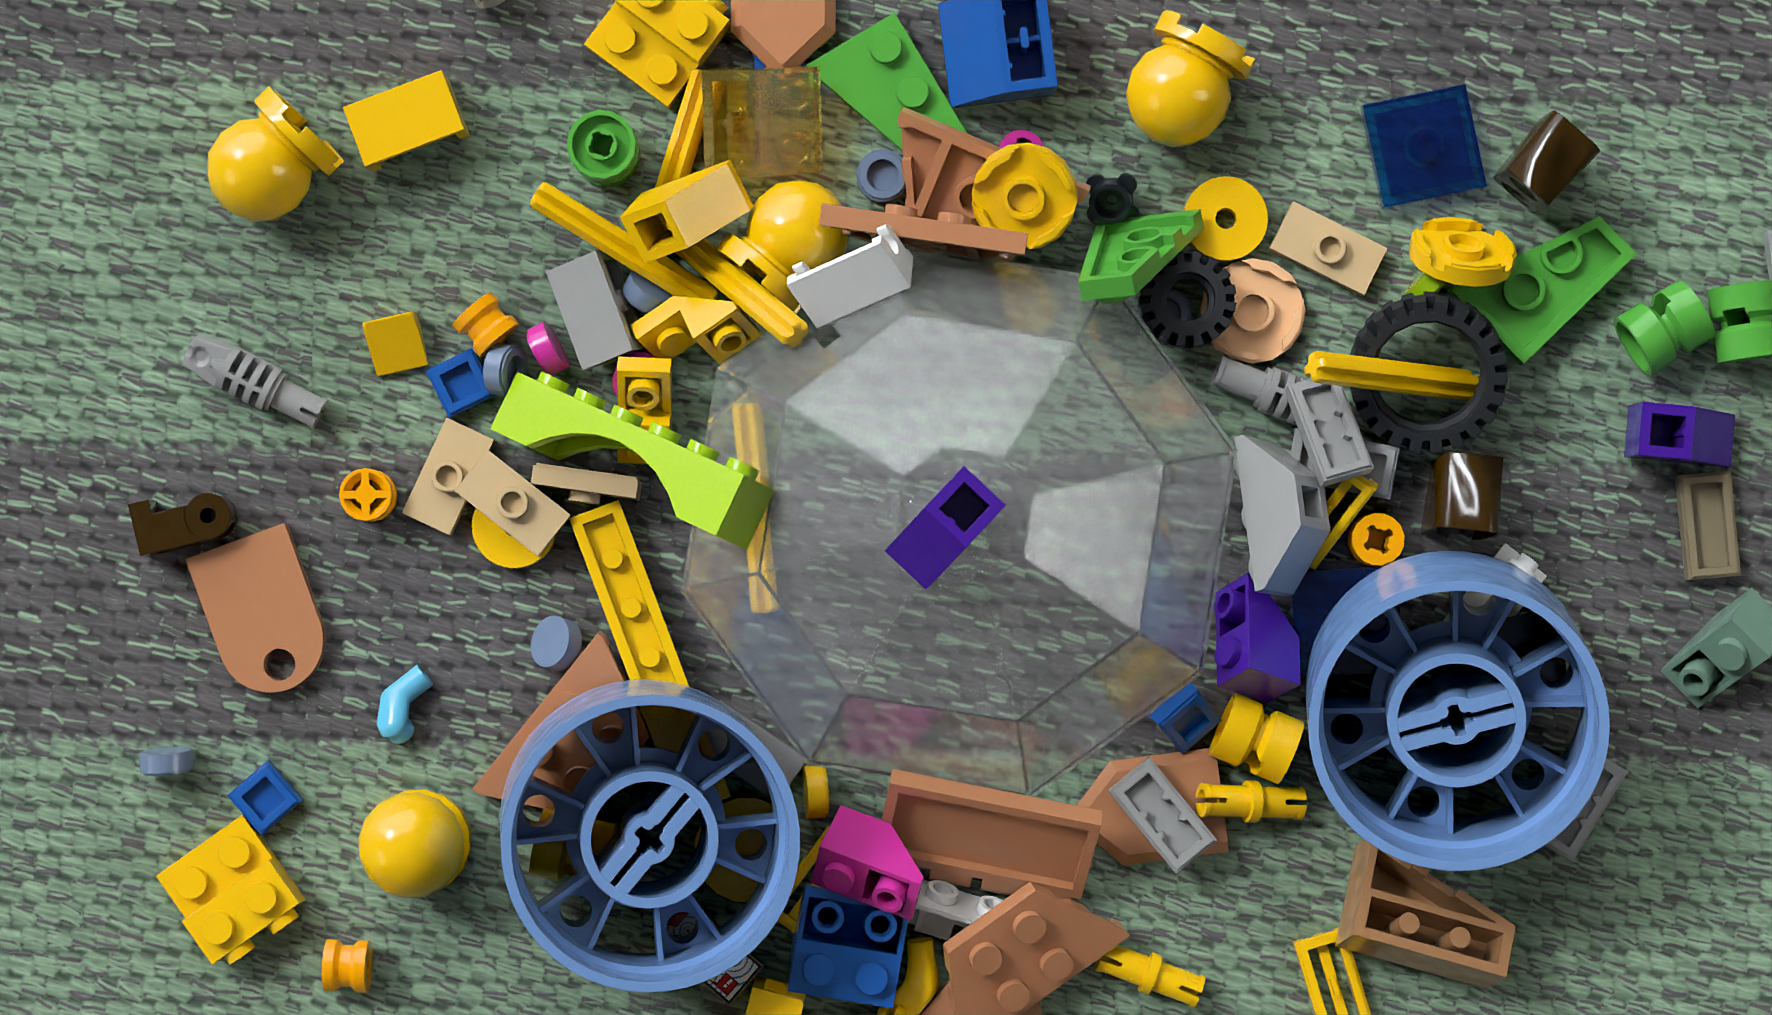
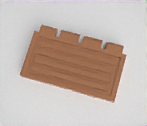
M892 769L882 821L891 823L918 869L920 870V867L930 869L929 880H941L970 888L972 878L982 879L980 890L1009 896L1028 882H1033L1051 890L1057 898L1071 899L1072 897L1081 899L1099 836L1103 811Z

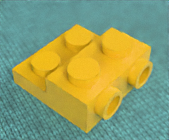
M614 0L613 6L584 43L585 47L669 109L687 86L691 72L694 69H700L730 29V19L723 15L728 6L721 0Z
M244 815L238 817L156 875L159 882L185 917L182 923L211 964L223 958L229 966L256 948L251 940L252 937L266 927L274 935L299 917L294 908L306 900L260 833Z

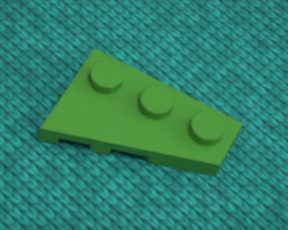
M895 13L805 66L810 74L839 96L845 104L882 133L902 153L901 128L898 127V117L903 107L967 133Z
M1201 209L1125 218L1117 224L1097 222L1078 280L1081 300H1097L1101 304H1115L1126 300L1129 296L1136 295L1204 229Z
M1599 216L1517 256L1513 272L1507 280L1489 286L1472 287L1456 285L1448 289L1447 292L1450 295L1457 296L1464 303L1466 301L1469 302L1482 315L1484 314L1498 333L1504 350L1519 365H1522L1614 277L1636 253Z

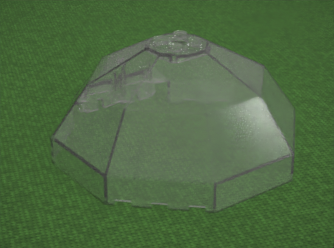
M904 246L913 255L910 288L819 328H816L813 322H810L807 325L809 329L808 334L802 338V343L798 347L793 348L788 344H782L767 331L716 368L704 445L720 452L716 462L725 466L730 456L760 470L755 480L775 491L747 550L694 525L691 526L681 592L807 765L889 778L891 777L892 769L1035 797L1203 674L1238 450L1127 299L1115 304H1101L1097 300L1082 301L1078 284L1081 273ZM833 332L836 336H841L824 349L819 344L821 340ZM965 466L1006 506L925 590L885 550L953 476Z

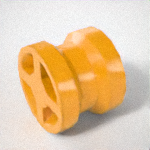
M492 292L485 294L475 301L452 324L459 334L467 335L473 341V350L480 358L486 356L494 344L503 343L520 325L513 316L504 315L499 309L498 298Z
M367 468L355 470L347 475L340 486L339 492L341 506L348 515L357 520L370 522L382 520L391 514L396 506L398 496L396 485L388 475L381 471Z
M1381 513L1368 514L1358 518L1351 525L1347 533V547L1357 562L1366 566H1383L1393 562L1401 554L1405 535L1401 525L1393 517Z
M327 939L322 958V986L324 992H336L341 987H351L356 993H368L372 977L371 941L359 940L354 945H343L339 939Z

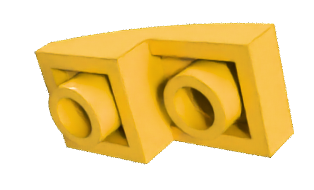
M618 357V406L643 417L640 428L648 431L652 421L672 430L671 359ZM617 449L618 463L647 464L636 452L627 449Z

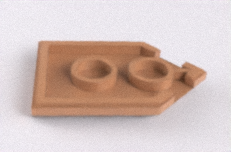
M731 0V33L784 84L819 47L821 48L836 34V0Z
M1209 748L1187 750L1184 754L1172 752L1110 760L1076 805L1103 811L1101 828L1096 844L1123 865L1163 861L1164 859L1108 791L1110 787L1147 757H1150L1217 839L1199 856L1228 852L1225 817H1200L1197 814L1195 804L1217 802L1216 798H1196V791L1200 783L1221 785L1217 758L1208 755Z

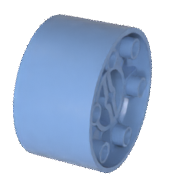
M1437 551L1412 555L1383 566L1360 580L1333 607L1315 638L1309 656L1305 685L1309 744L1313 764L1321 786L1339 815L1355 832L1381 851L1402 861L1436 870L1470 871L1497 867L1518 860L1549 843L1566 829L1590 799L1602 773L1609 746L1610 718L1605 687L1590 651L1569 612L1547 587L1522 569L1505 561L1471 552ZM1450 591V621L1429 623L1410 631L1396 608V605L1419 596ZM1465 591L1492 594L1486 604L1478 607L1470 606L1463 601ZM1518 603L1542 616L1560 635L1519 657L1509 643L1497 635L1514 604ZM1381 614L1388 618L1387 627L1378 634H1367L1361 630ZM1345 648L1377 666L1372 679L1370 697L1324 698L1329 675ZM1559 657L1569 662L1567 673L1561 679L1550 681L1540 675L1542 665L1551 658ZM1458 663L1473 665L1483 669V671L1464 676L1455 673L1441 674L1434 678L1429 685L1407 690L1419 676L1441 665ZM1458 705L1459 709L1449 712L1447 707ZM1532 707H1581L1574 736L1562 758L1524 738L1531 719ZM1340 714H1354L1361 720L1360 727L1351 734H1340L1332 728L1331 724ZM1496 728L1483 742L1465 750L1439 751L1426 747L1441 742L1453 745L1464 744L1471 741L1479 732ZM1384 746L1397 760L1408 768L1387 804L1367 793L1343 770ZM1532 759L1541 764L1536 776L1531 779L1522 780L1512 775V770L1519 761ZM1495 776L1511 803L1501 809L1483 815L1453 819V787L1477 785ZM1426 786L1436 791L1437 796L1435 800L1423 807L1410 803L1408 800L1409 794L1417 787Z
M651 679L626 680L593 688L567 701L548 715L522 745L510 768L501 798L499 822L502 868L510 899L519 918L536 942L557 962L583 978L606 987L634 992H665L690 987L722 974L750 954L768 935L784 910L794 886L800 854V827L792 791L784 773L759 737L738 714L712 696L686 685ZM635 706H668L696 714L678 753L658 747H639ZM608 712H614L622 718L620 732L610 739L596 736L592 731V723L595 717ZM574 729L597 763L583 775L571 793L533 776V773L548 751ZM710 729L722 730L727 735L725 749L715 756H706L698 748L701 735ZM754 757L766 780L773 812L725 817L723 804L714 784L748 759ZM640 782H658L643 801L630 805L624 811L620 821V828L596 856L591 847V833L595 818L604 803L616 792L629 785ZM534 795L548 797L554 804L552 814L542 821L530 820L522 810L528 798ZM699 809L701 817L700 837L689 860L680 869L667 877L653 881H639L652 864L662 862L670 855L674 847L675 836ZM642 826L650 830L655 826L657 835L654 838L643 835L639 839L637 829ZM746 829L759 830L763 833V844L757 852L746 855L735 849L736 838L742 831ZM565 840L570 860L577 874L537 901L524 877L518 858L517 845ZM716 864H720L759 882L746 903L720 928H717L693 894L709 877ZM573 895L583 896L591 904L588 914L579 920L567 919L560 912L563 901ZM614 902L634 908H652L655 953L619 952L595 945ZM678 912L690 913L695 917L696 922L689 934L679 937L670 934L666 930L667 922L672 915Z

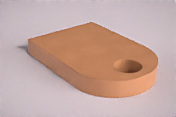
M282 523L185 559L222 662L233 678L255 691L273 693L293 689L307 681L315 673L325 653L326 630L288 523ZM278 649L287 650L295 660L294 672L285 680L274 678L267 668L269 656Z

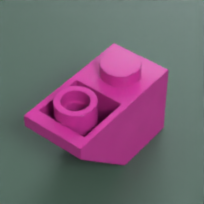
M841 805L819 846L811 883L911 921L915 913L924 877L891 823Z

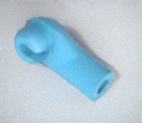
M418 664L386 688L381 694L377 727L383 737H388L394 744L405 743L412 737L415 728L409 719L410 703L433 685L431 679Z

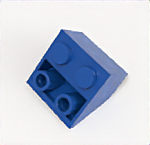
M948 0L938 3L949 99L952 108L1055 96L1058 83L1047 0Z
M805 884L786 974L785 985L787 991L893 1009L908 919L885 912L823 887Z

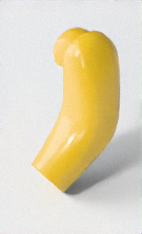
M918 937L907 941V972L905 980L896 990L893 1009L880 1007L878 1015H920L933 999L940 982L932 937Z

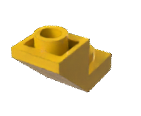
M681 296L670 297L630 325L636 339L656 358H669L672 360L697 342L718 364H721L762 336L759 327L733 301Z

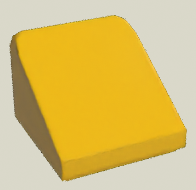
M406 312L362 323L378 377L429 365L417 313Z

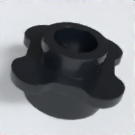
M1096 173L1087 179L1086 184L1091 187L1089 190V208L1086 214L1092 223L1117 224L1125 218L1138 216L1139 210L1134 205L1133 192L1137 188V181L1134 176L1129 173H1122L1118 178H1105L1101 174ZM1114 195L1117 201L1110 203L1107 200V196Z

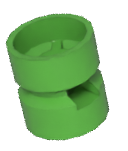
M596 110L586 113L574 122L568 133L567 150L571 162L585 180L596 186L614 187L623 184L634 175L640 164L641 149L633 129L623 117L612 111Z
M1681 280L1652 295L1651 306L1639 303L1615 317L1613 321L1616 333L1630 358L1647 376L1653 375L1676 361L1677 350L1680 349L1685 353H1689L1715 338V330L1708 312L1694 291Z
M1772 280L1741 283L1706 290L1710 319L1718 322L1720 325V329L1715 332V338H1713L1717 364L1771 357ZM1744 310L1750 318V323L1743 324Z

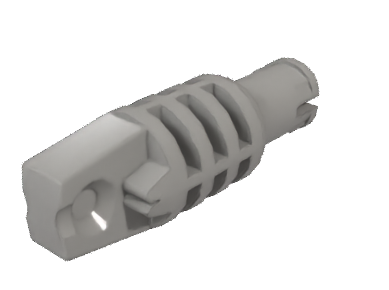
M198 334L193 338L182 362L185 367L215 388L225 391L229 395L261 411H270L274 408L308 425L311 429H314L323 414L321 410H324L328 403L327 398L320 397L287 380L288 374L284 373V369L245 351L239 346L203 334Z
M1222 356L1215 367L1210 385L1252 400L1253 406L1259 412L1297 425L1289 406L1285 389L1289 384L1307 379L1276 367L1272 369L1267 367L1264 372ZM1351 407L1354 416H1356L1357 409Z

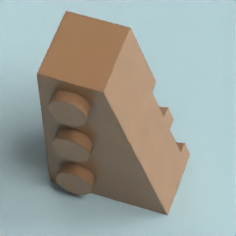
M1365 839L1356 845L1335 947L1482 988H1488L1507 977L1516 928L1514 924L1462 890L1457 889L1455 891L1429 874L1430 869L1397 859L1381 851Z

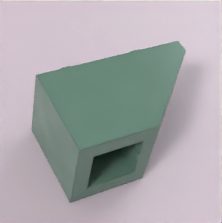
M1753 588L1749 589L1719 611L1662 668L1661 672L1697 708L1701 707L1770 658L1772 654V607Z

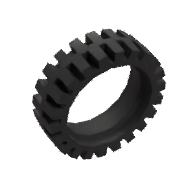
M1423 291V295L1414 296L1413 293L1402 295L1401 300L1396 302L1390 300L1382 305L1378 313L1375 314L1373 312L1365 321V326L1362 330L1359 329L1350 355L1378 358L1382 347L1395 333L1414 324L1439 323L1454 328L1472 343L1479 357L1480 379L1473 397L1460 411L1441 420L1417 421L1398 414L1384 402L1379 390L1350 387V391L1362 420L1369 424L1371 431L1379 438L1381 436L1385 437L1389 444L1397 448L1400 445L1406 446L1411 452L1421 453V449H1430L1431 453L1443 452V447L1452 445V448L1455 449L1464 445V440L1469 437L1475 439L1483 432V427L1486 423L1491 424L1497 416L1499 405L1502 406L1505 398L1508 367L1500 337L1484 314L1482 315L1469 302L1466 301L1464 303L1460 301L1457 296L1447 293L1445 296L1437 295L1436 292Z

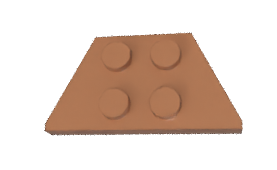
M903 107L898 117V127L901 128L903 150L901 162L903 181L906 185L907 198L905 199V206L917 209V215L922 218L938 220L939 212H950L971 217L970 223L980 226L973 214L972 189L975 176L986 159L1001 148ZM1076 180L1077 203L1080 204L1087 198L1091 186ZM1008 254V258H992L991 261L1005 266L1017 255Z
M822 204L819 226L842 229V234L864 240L867 243H872V239L879 236L877 232L878 227L888 224L909 251L978 261L991 260L992 258H1008V254L1025 256L1028 233L975 226L970 223L971 217L962 214L939 212L938 220L922 218L917 215V209L902 205L887 204L885 213Z
M602 631L596 634L472 788L473 791L480 795L501 799L507 776L519 750L534 729L548 715L567 701L586 691L606 684L627 680L625 674L621 673L610 650V642L607 636ZM635 706L639 747H642L651 735L642 711ZM608 712L595 717L592 723L593 733L603 739L615 737L622 728V718L614 712ZM573 729L548 751L536 767L533 776L572 793L583 775L597 762ZM534 795L524 803L525 805L538 808L554 809L553 802L544 795Z
M1028 882L943 944L945 966L950 976L948 983L949 1001L954 1015H1021L1123 942L1130 935L1120 921L1113 918L1110 921L1089 912L1086 906L1068 898H1057L1051 890L1033 882Z

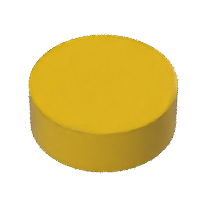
M823 765L803 766V798L806 819L826 818V815L829 814V788L826 768H823Z

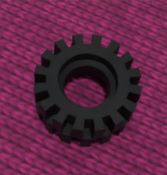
M1179 252L1141 289L1140 297L1138 298V308L1141 309L1143 324L1148 326L1151 331L1150 334L1155 339L1159 338L1165 342L1164 345L1171 348L1175 346L1186 350L1209 344L1228 327L1232 321L1231 317L1236 310L1237 303L1234 298L1236 288L1235 284L1232 285L1229 277L1231 275L1226 268L1222 269L1217 264L1218 260L1211 256L1209 258L1201 255V252ZM1179 281H1194L1205 290L1208 303L1204 314L1200 318L1193 321H1183L1176 318L1168 309V291L1172 285Z

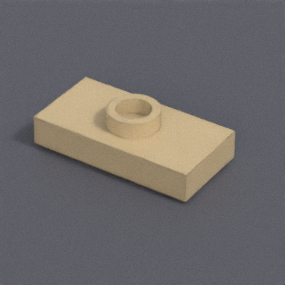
M1293 201L1268 250L1362 297L1365 295L1387 248Z
M446 418L402 513L448 535H452L468 502L456 493L455 489L486 450L492 451L496 440Z
M488 449L455 489L456 493L538 557L572 516Z
M541 463L533 465L531 484L535 486L570 491L568 501L600 505L601 495L640 500L642 482L637 477Z

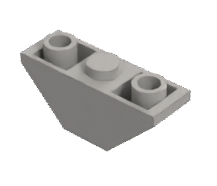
M1246 435L1234 437L1236 449L1235 470L1240 479L1243 501L1241 516L1243 525L1247 530L1250 552L1248 568L1254 582L1255 592L1284 597L1293 595L1330 533L1325 489L1320 487L1314 472L1275 443Z

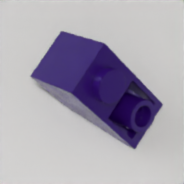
M1639 402L1628 405L1624 457L1731 467L1735 414L1694 406Z
M963 466L888 546L885 552L927 590L998 515L1006 504Z
M1246 573L1217 591L1214 604V613L1216 615V649L1214 657L1217 664V687L1269 703L1299 686V636L1270 594L1255 592L1254 582L1250 573Z

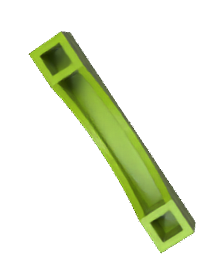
M542 371L537 380L519 372L516 373L490 428L491 430L557 461L579 452L602 448L634 451L656 472L670 497L677 518L745 550L748 549L775 491L755 480L760 470L730 456L726 465H721L716 462L720 452L690 439L686 448L677 445L682 435L653 421L648 431L640 428L643 417L615 404L609 414L603 411L606 403L605 400L580 388H577L572 397L566 394L570 384Z

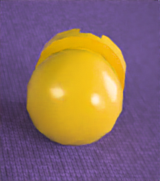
M1165 10L1153 29L1163 45L1145 53L1133 67L1126 90V98L1132 120L1152 141L1169 147L1189 146L1208 137L1225 119L1231 101L1228 80L1232 78L1239 80L1247 79L1256 59L1244 56L1246 52L1244 47L1209 26L1202 24L1198 33L1179 25L1182 14Z
M268 86L254 100L262 110L259 112V118L239 120L221 132L208 152L207 177L212 194L221 207L251 222L278 220L298 207L310 190L312 171H317L320 168L325 174L330 176L344 162L343 158L325 139L322 141L307 126L301 130L300 127L307 120L276 90Z
M795 180L776 183L761 195L747 216L746 236H741L739 239L729 232L715 249L732 260L751 277L756 273L763 279L761 284L797 314L802 307L786 285L787 277L795 273L792 266L803 261L810 269H814L843 256L848 247L849 236L842 234V229L819 226L822 204L841 206L835 195L818 183Z
M427 789L405 790L379 802L365 818L358 837L359 859L368 878L384 892L404 899L426 897L452 883L466 867L471 850V826L462 808L447 795Z

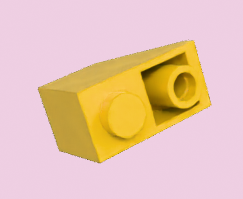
M731 160L642 192L620 216V219L643 264L689 248L749 212L754 206Z

